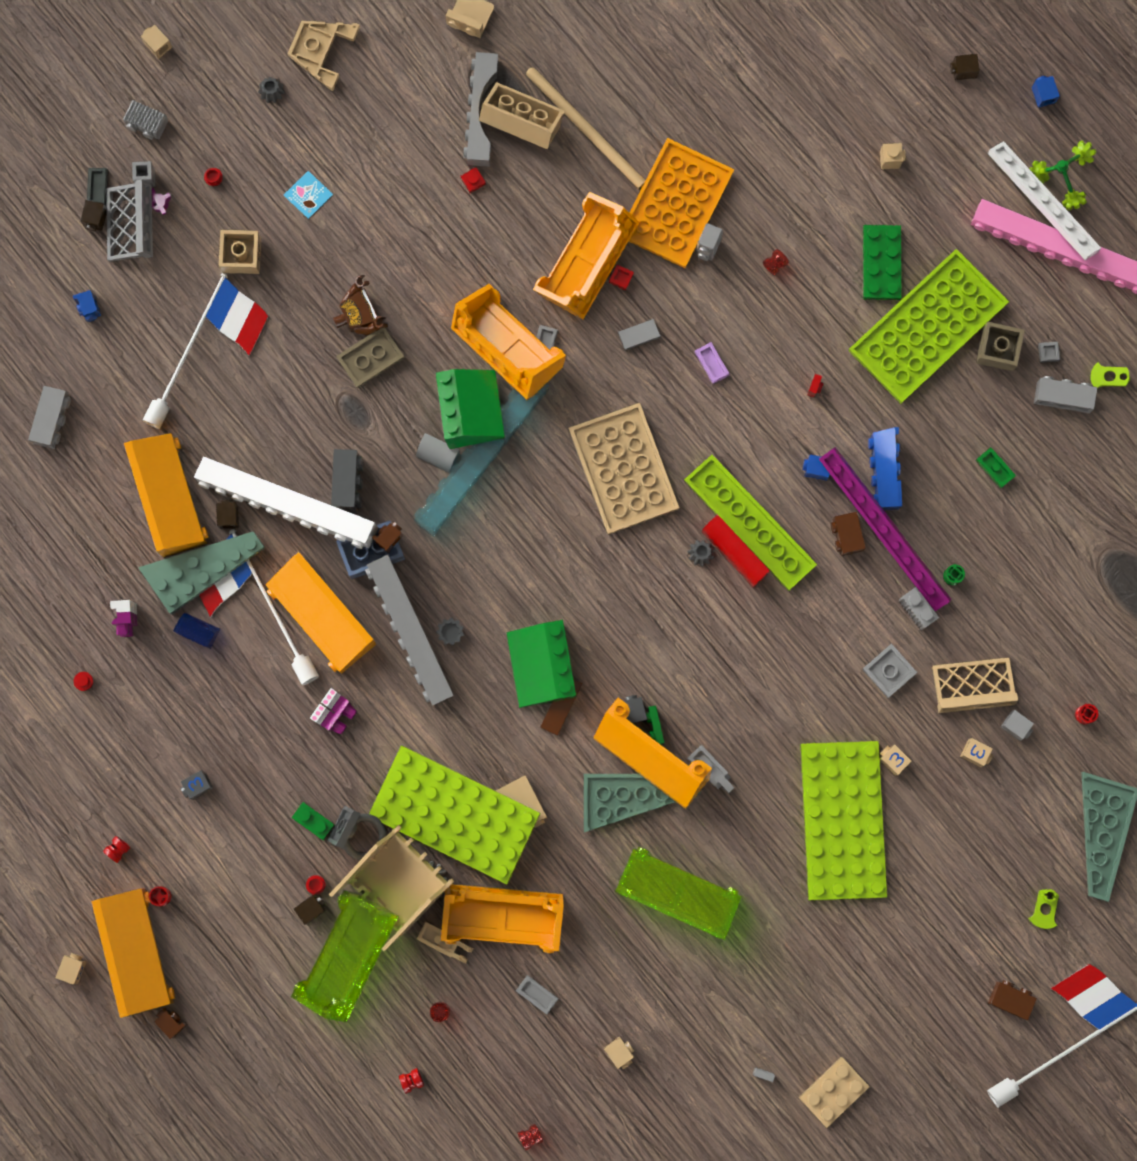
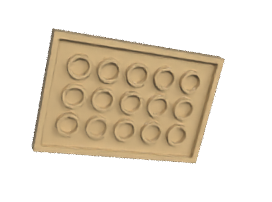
M640 403L569 428L608 535L679 509Z

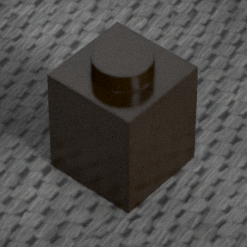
M977 54L954 57L953 62L950 63V72L954 74V80L977 78L980 72Z
M85 200L80 220L85 229L94 232L96 229L103 230L107 214L106 206L103 203Z
M222 500L221 503H216L218 528H239L238 505L236 502H233V500Z
M311 895L296 906L294 911L304 925H307L326 911L324 909L326 904L320 896Z

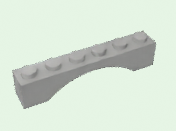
M476 52L475 59H472L471 70H474V76H470V88H473V91L468 97V105H471V112H467V123H470L469 129L465 131V141H468V147H464L463 158L467 159V165L490 167L491 143L481 127L479 112L486 91L497 79L498 54Z

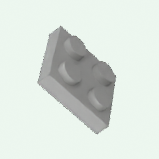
M892 643L862 669L887 698L917 673Z

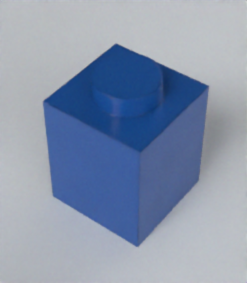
M1041 76L1036 79L1031 87L1038 108L1054 104L1060 97L1053 76Z
M810 454L808 460L804 459L802 470L805 471V477L827 481L830 473L820 462L819 458L821 456Z

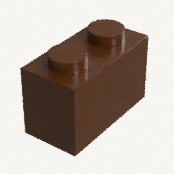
M857 512L834 516L830 526L832 533H835L837 541H835L836 551L840 552L841 556L863 552L866 547Z
M1003 980L1002 983L996 982L988 1004L1021 1019L1028 1020L1037 999L1032 996V992L1021 988L1019 991L1013 988L1014 984Z

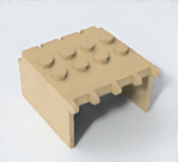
M399 825L377 842L329 894L333 897L350 883L358 893L362 890L365 891L362 897L372 907L376 904L379 905L376 911L386 921L391 918L392 921L389 924L397 931L382 948L383 951L387 950L408 931L454 882L452 878L446 881L438 873L442 869L440 866L434 869L424 859L428 855L426 852L420 855L412 847L411 843L414 840L410 838L407 841L399 833L401 829Z

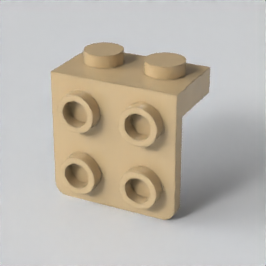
M457 0L453 10L448 9L447 25L464 31L471 36L481 38L494 11V5L485 0Z

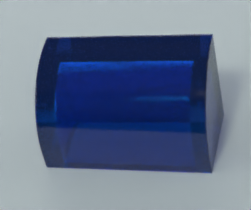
M184 613L178 620L173 632L211 649L220 628L188 613Z

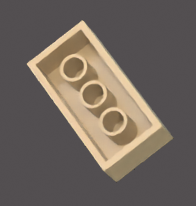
M496 82L482 105L479 121L548 149L561 126L564 110Z

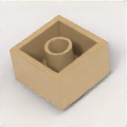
M221 230L219 268L221 272L260 274L261 236L259 231Z

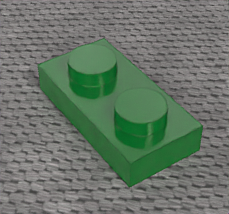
M991 447L975 460L1000 489L1016 476Z
M656 705L648 707V712H645L647 724L651 723L653 730L649 731L650 737L660 745H664Z
M302 802L292 816V819L323 841L335 825L304 802Z

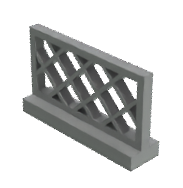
M141 179L136 180L133 184L106 188L107 260L113 262L142 256L145 258L153 257L152 185ZM132 189H135V196L131 200L127 195ZM119 192L121 196L114 202L113 193ZM126 198L129 204L122 210L119 206ZM134 206L136 213L131 218L127 213ZM118 209L121 214L115 221L113 213ZM126 216L130 221L123 228L120 223ZM134 224L136 225V231L131 236L128 230ZM118 227L122 231L117 238H114L113 232ZM126 234L130 239L123 246L120 241ZM135 242L136 252L131 253L128 249ZM119 245L122 250L118 255L114 256V249Z

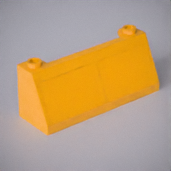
M591 192L588 193L582 203L585 214L549 277L543 276L538 279L533 289L541 297L580 319L585 318L639 224V221L623 206Z
M487 284L455 304L451 329L528 400L563 368L566 355L557 347H552L549 350L500 304L501 296L499 291L490 284Z
M170 433L124 443L156 551L164 558L207 544L208 532L206 527H202L199 522L178 454V449H181L178 437L175 438Z
M299 552L266 584L269 588L266 592L273 600L277 598L330 660L328 665L334 672L339 671L342 674L376 645L373 638Z
M618 697L605 713L593 739L683 808L687 809L709 781L712 768L701 760L693 761L688 766L626 719L630 713L629 706Z
M451 884L445 891L441 941H445L446 944H456L461 939L538 945L543 949V952L554 953L559 951L564 907L563 894Z
M145 888L91 901L120 1018L174 1003L173 987L169 988V985L166 984L148 912L149 903H151L149 901V892H146Z

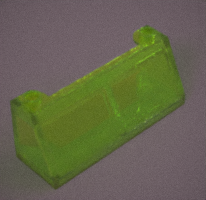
M638 847L636 850L633 848L614 892L700 929L714 937L725 940L742 897L738 895L739 891L729 886L727 889H724L648 855L649 851Z
M344 890L338 898V907L341 909V912L307 980L298 982L291 995L293 999L325 1019L347 1022L399 917L394 912L354 892Z

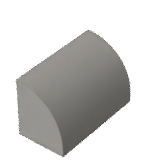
M425 433L419 444L416 457L450 473L460 451L457 448L449 449L447 443Z

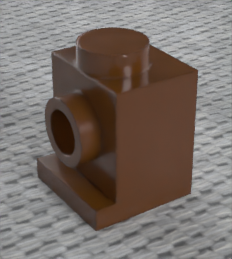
M393 521L388 526L384 525L378 532L379 536L376 537L374 535L372 539L389 553L403 537L402 532H400L402 528Z
M163 1008L156 1015L158 1018L154 1021L169 1039H173L188 1025L186 1022H180L181 1017L174 1010L171 1012L166 1008Z

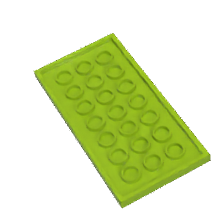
M955 249L851 346L848 351L902 404L983 328L987 322L1000 312L1009 301Z
M879 741L800 744L808 900L887 898Z
M401 745L369 814L376 816L383 824L393 829L399 825L401 827L399 832L504 884H508L541 813Z

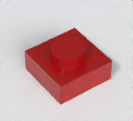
M477 167L460 176L469 193L486 185Z
M616 265L609 283L626 290L634 272Z
M814 375L807 396L814 398L816 393L820 394L824 384L820 382L822 376Z

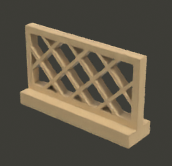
M1009 658L935 665L932 667L938 700V713L1012 706L1018 701ZM1005 663L1006 672L1002 676L994 670V667L997 664ZM978 666H984L989 670L984 678L975 672ZM959 668H965L970 672L965 680L956 674ZM938 670H946L951 675L944 681L938 676ZM990 672L1000 678L995 686L986 680ZM971 674L981 680L976 688L967 682ZM952 676L962 682L957 690L948 684ZM1003 680L1009 685L1010 691L1002 692L997 686ZM983 682L992 688L989 694H983L978 690ZM964 684L973 690L970 696H964L958 692ZM944 687L954 692L950 698L942 699L941 690Z

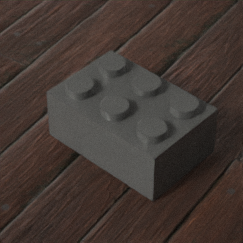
M334 449L331 506L352 514H358V508L362 507V497H360L359 490H362L363 487L360 471H363L364 463L362 456H359L357 450Z

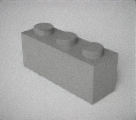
M1044 376L1037 381L1034 404L1091 413L1095 407L1097 387H1093L1090 383L1075 384L1072 380L1063 379L1058 381L1054 380L1053 377Z
M47 386L43 387L28 439L32 444L55 449L56 444H59L61 438L59 432L61 426L63 427L66 421L65 411L71 403L70 395L66 391Z

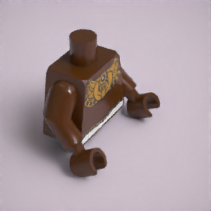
M359 275L341 300L339 306L343 314L334 317L333 320L337 328L348 324L351 332L370 335L380 328H387L388 324H382L386 317L377 316L365 288L362 289L363 286L369 285V281L362 282L365 275Z

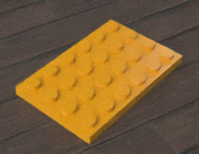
M667 138L629 212L639 221V224L628 242L686 268L698 244L705 224H708L734 173V169Z

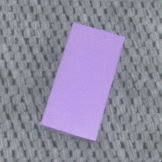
M712 342L695 350L694 353L712 384L730 375Z

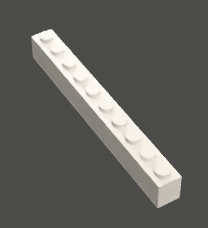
M203 457L194 476L199 482L198 485L205 489L211 487L218 494L223 496L229 494L236 501H247L250 506L257 509L260 507L265 508L266 512L272 515L281 514L284 519L290 522L294 520L299 521L300 525L310 529L312 526L317 528V531L321 534L328 535L330 533L335 535L334 538L342 542L348 540L352 542L353 546L361 549L362 547H370L373 541L372 537L378 530L377 525L373 521Z

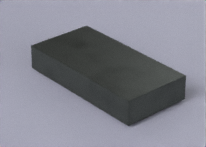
M88 168L87 200L103 203L106 206L108 169Z

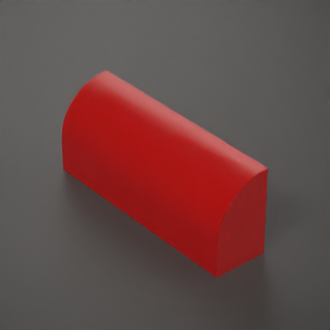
M718 514L703 528L702 533L753 588L768 575L770 570Z

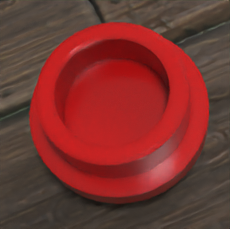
M210 168L205 172L204 180L209 186H218L223 180V175L219 169Z
M79 672L74 677V686L80 691H87L93 685V677L88 672Z
M313 875L306 881V889L310 894L318 895L325 889L326 883L321 876Z

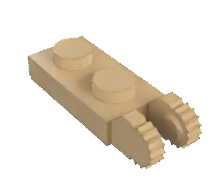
M425 922L417 937V940L463 963H466L468 959L454 952L457 946H460L467 952L472 953L473 951L472 947L460 941H457L456 944H446L445 941H441V929L428 922Z

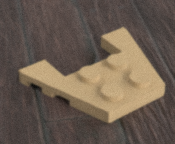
M301 21L288 51V56L333 91L339 79V74L322 68L335 37L339 36L354 42L360 29V24L353 23V25L339 22L329 24L317 21Z

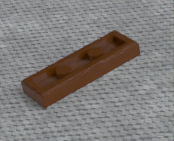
M573 679L577 697L583 683ZM576 698L553 701L540 728L558 736Z

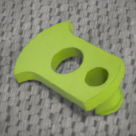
M1099 362L1094 365L1090 375L1091 383L1097 389L1102 386L1126 387L1130 382L1127 367H1104ZM1107 372L1115 373L1116 377L1113 381L1105 380L1104 376ZM1123 374H1125V376L1127 377V379L1121 380L1120 378L1123 376Z
M1046 889L1039 890L1034 914L1028 918L1036 927L1050 929L1057 926L1054 916L1059 895L1054 890ZM1050 892L1052 895L1051 899H1048L1045 894ZM1044 903L1048 904L1051 908L1050 913L1047 915L1042 914L1040 911V907Z

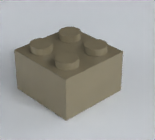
M987 322L983 327L976 363L1014 371L1018 365L1025 330Z

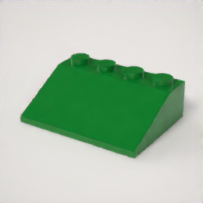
M452 369L436 373L444 439L449 449L505 438L495 370Z
M563 620L541 623L506 632L519 708L576 698Z

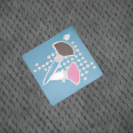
M309 171L284 194L308 219L333 195Z

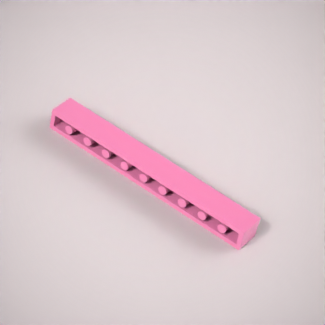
M984 199L979 203L971 222L975 229L990 232L996 238H1005L1011 244L1025 246L1031 252L1042 253L1048 259H1057L1062 261V264L1065 266L1077 267L1083 273L1094 274L1100 280H1109L1114 282L1116 286L1120 288L1126 287L1137 294V261L1101 247L1098 253L1084 260L1056 228Z

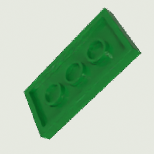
M863 225V299L901 300V225Z

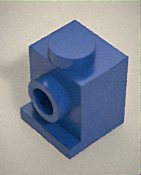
M91 290L73 295V299L78 304L76 305L80 316L83 315L86 322L94 321L97 317L101 316L95 295Z

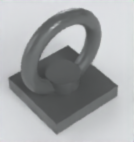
M344 805L327 841L344 849L350 857L361 860L367 852H358L349 843V840L356 832L357 823L366 821L375 825L379 832L378 842L387 836L384 824L376 816L361 814Z

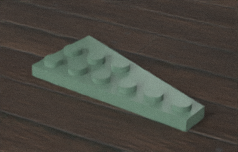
M253 531L138 568L172 615L265 549V546Z
M1081 772L1088 896L1109 902L1137 800V788Z
M584 774V832L674 803L675 801L640 774Z

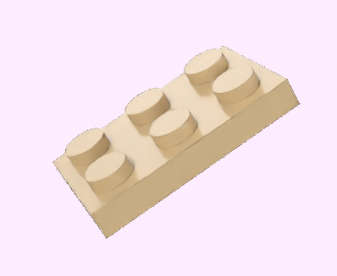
M840 1057L799 1099L827 1128L869 1088V1085L843 1057Z

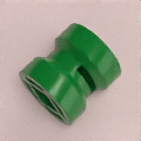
M957 564L949 566L943 573V580L949 586L959 584L965 577L964 569Z

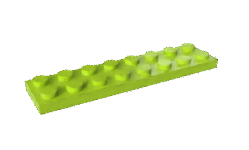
M710 455L684 479V482L716 515L718 514L788 591L817 566L811 557L713 455Z

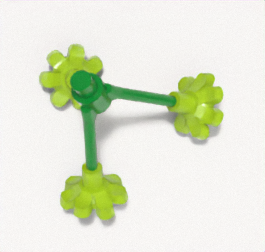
M1079 141L1078 147L1074 146L1072 148V152L1075 155L1069 160H1060L1055 166L1046 167L1047 163L1045 161H1034L1032 163L1033 167L1029 168L1042 184L1050 179L1048 174L1054 170L1063 174L1068 187V193L1065 194V200L1062 201L1063 207L1066 206L1068 211L1072 210L1073 206L1074 209H1078L1080 204L1085 205L1087 203L1085 199L1086 194L1084 192L1079 193L1072 188L1067 172L1069 170L1068 165L1074 161L1079 160L1080 165L1094 161L1092 156L1096 155V150L1090 149L1092 147L1090 142L1085 144L1084 141Z

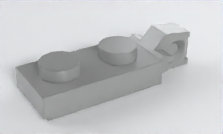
M702 745L687 758L691 763L701 760L712 768L709 782L717 789L722 787L728 794L734 789L728 781L731 778L728 772Z

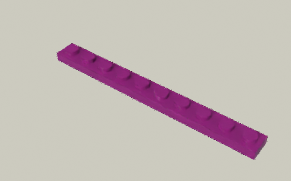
M834 447L819 458L820 462L933 610L937 611L949 603L952 599L838 449Z

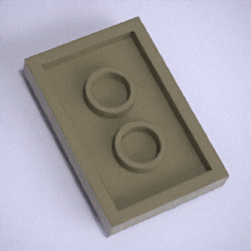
M380 328L336 356L357 389L405 358L385 328Z

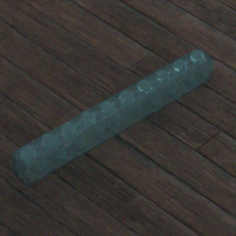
M547 383L528 400L515 389L510 392L507 397L509 399L505 405L501 404L505 438L474 444L470 449L467 448L461 455L462 460L458 464L455 463L449 470L451 474L447 479L443 478L437 486L439 489L436 493L432 492L426 499L427 504L424 508L420 507L414 515L415 524L431 536L437 533L548 392L549 385Z

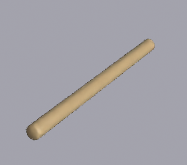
M529 68L526 72L527 77L559 109L564 110V114L638 189H641L646 180L535 68Z

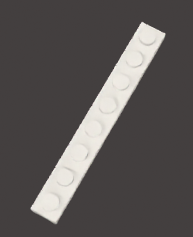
M1004 141L989 150L988 154L1084 260L1100 251L1101 247Z

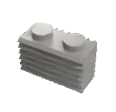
M132 100L123 118L126 128L133 132L141 131L143 136L151 140L153 137L158 140L160 139L169 121L165 114L135 100Z
M705 224L697 244L696 254L698 258L704 261L713 260L722 239V229L711 224Z
M917 587L899 599L908 615H911L910 618H913L917 627H920L919 630L925 629L939 618Z

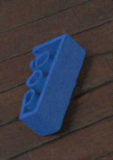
M899 427L873 432L871 438H868V448L872 450V457L869 460L870 468H873L874 476H871V485L875 487L873 497L883 510H899L902 507L901 480L897 479V476H900L901 465L899 461H896V457L899 456L900 444L896 442L895 438L899 434Z

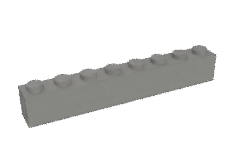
M389 555L367 564L368 568L365 569L369 580L374 579L376 584L373 587L377 597H382L384 601L382 608L385 614H390L393 620L390 622L394 633L398 631L401 637L398 642L402 650L406 649L409 654L406 659L410 667H415L417 674L414 676L418 684H423L425 691L422 693L426 702L431 701V704L435 705L454 696Z

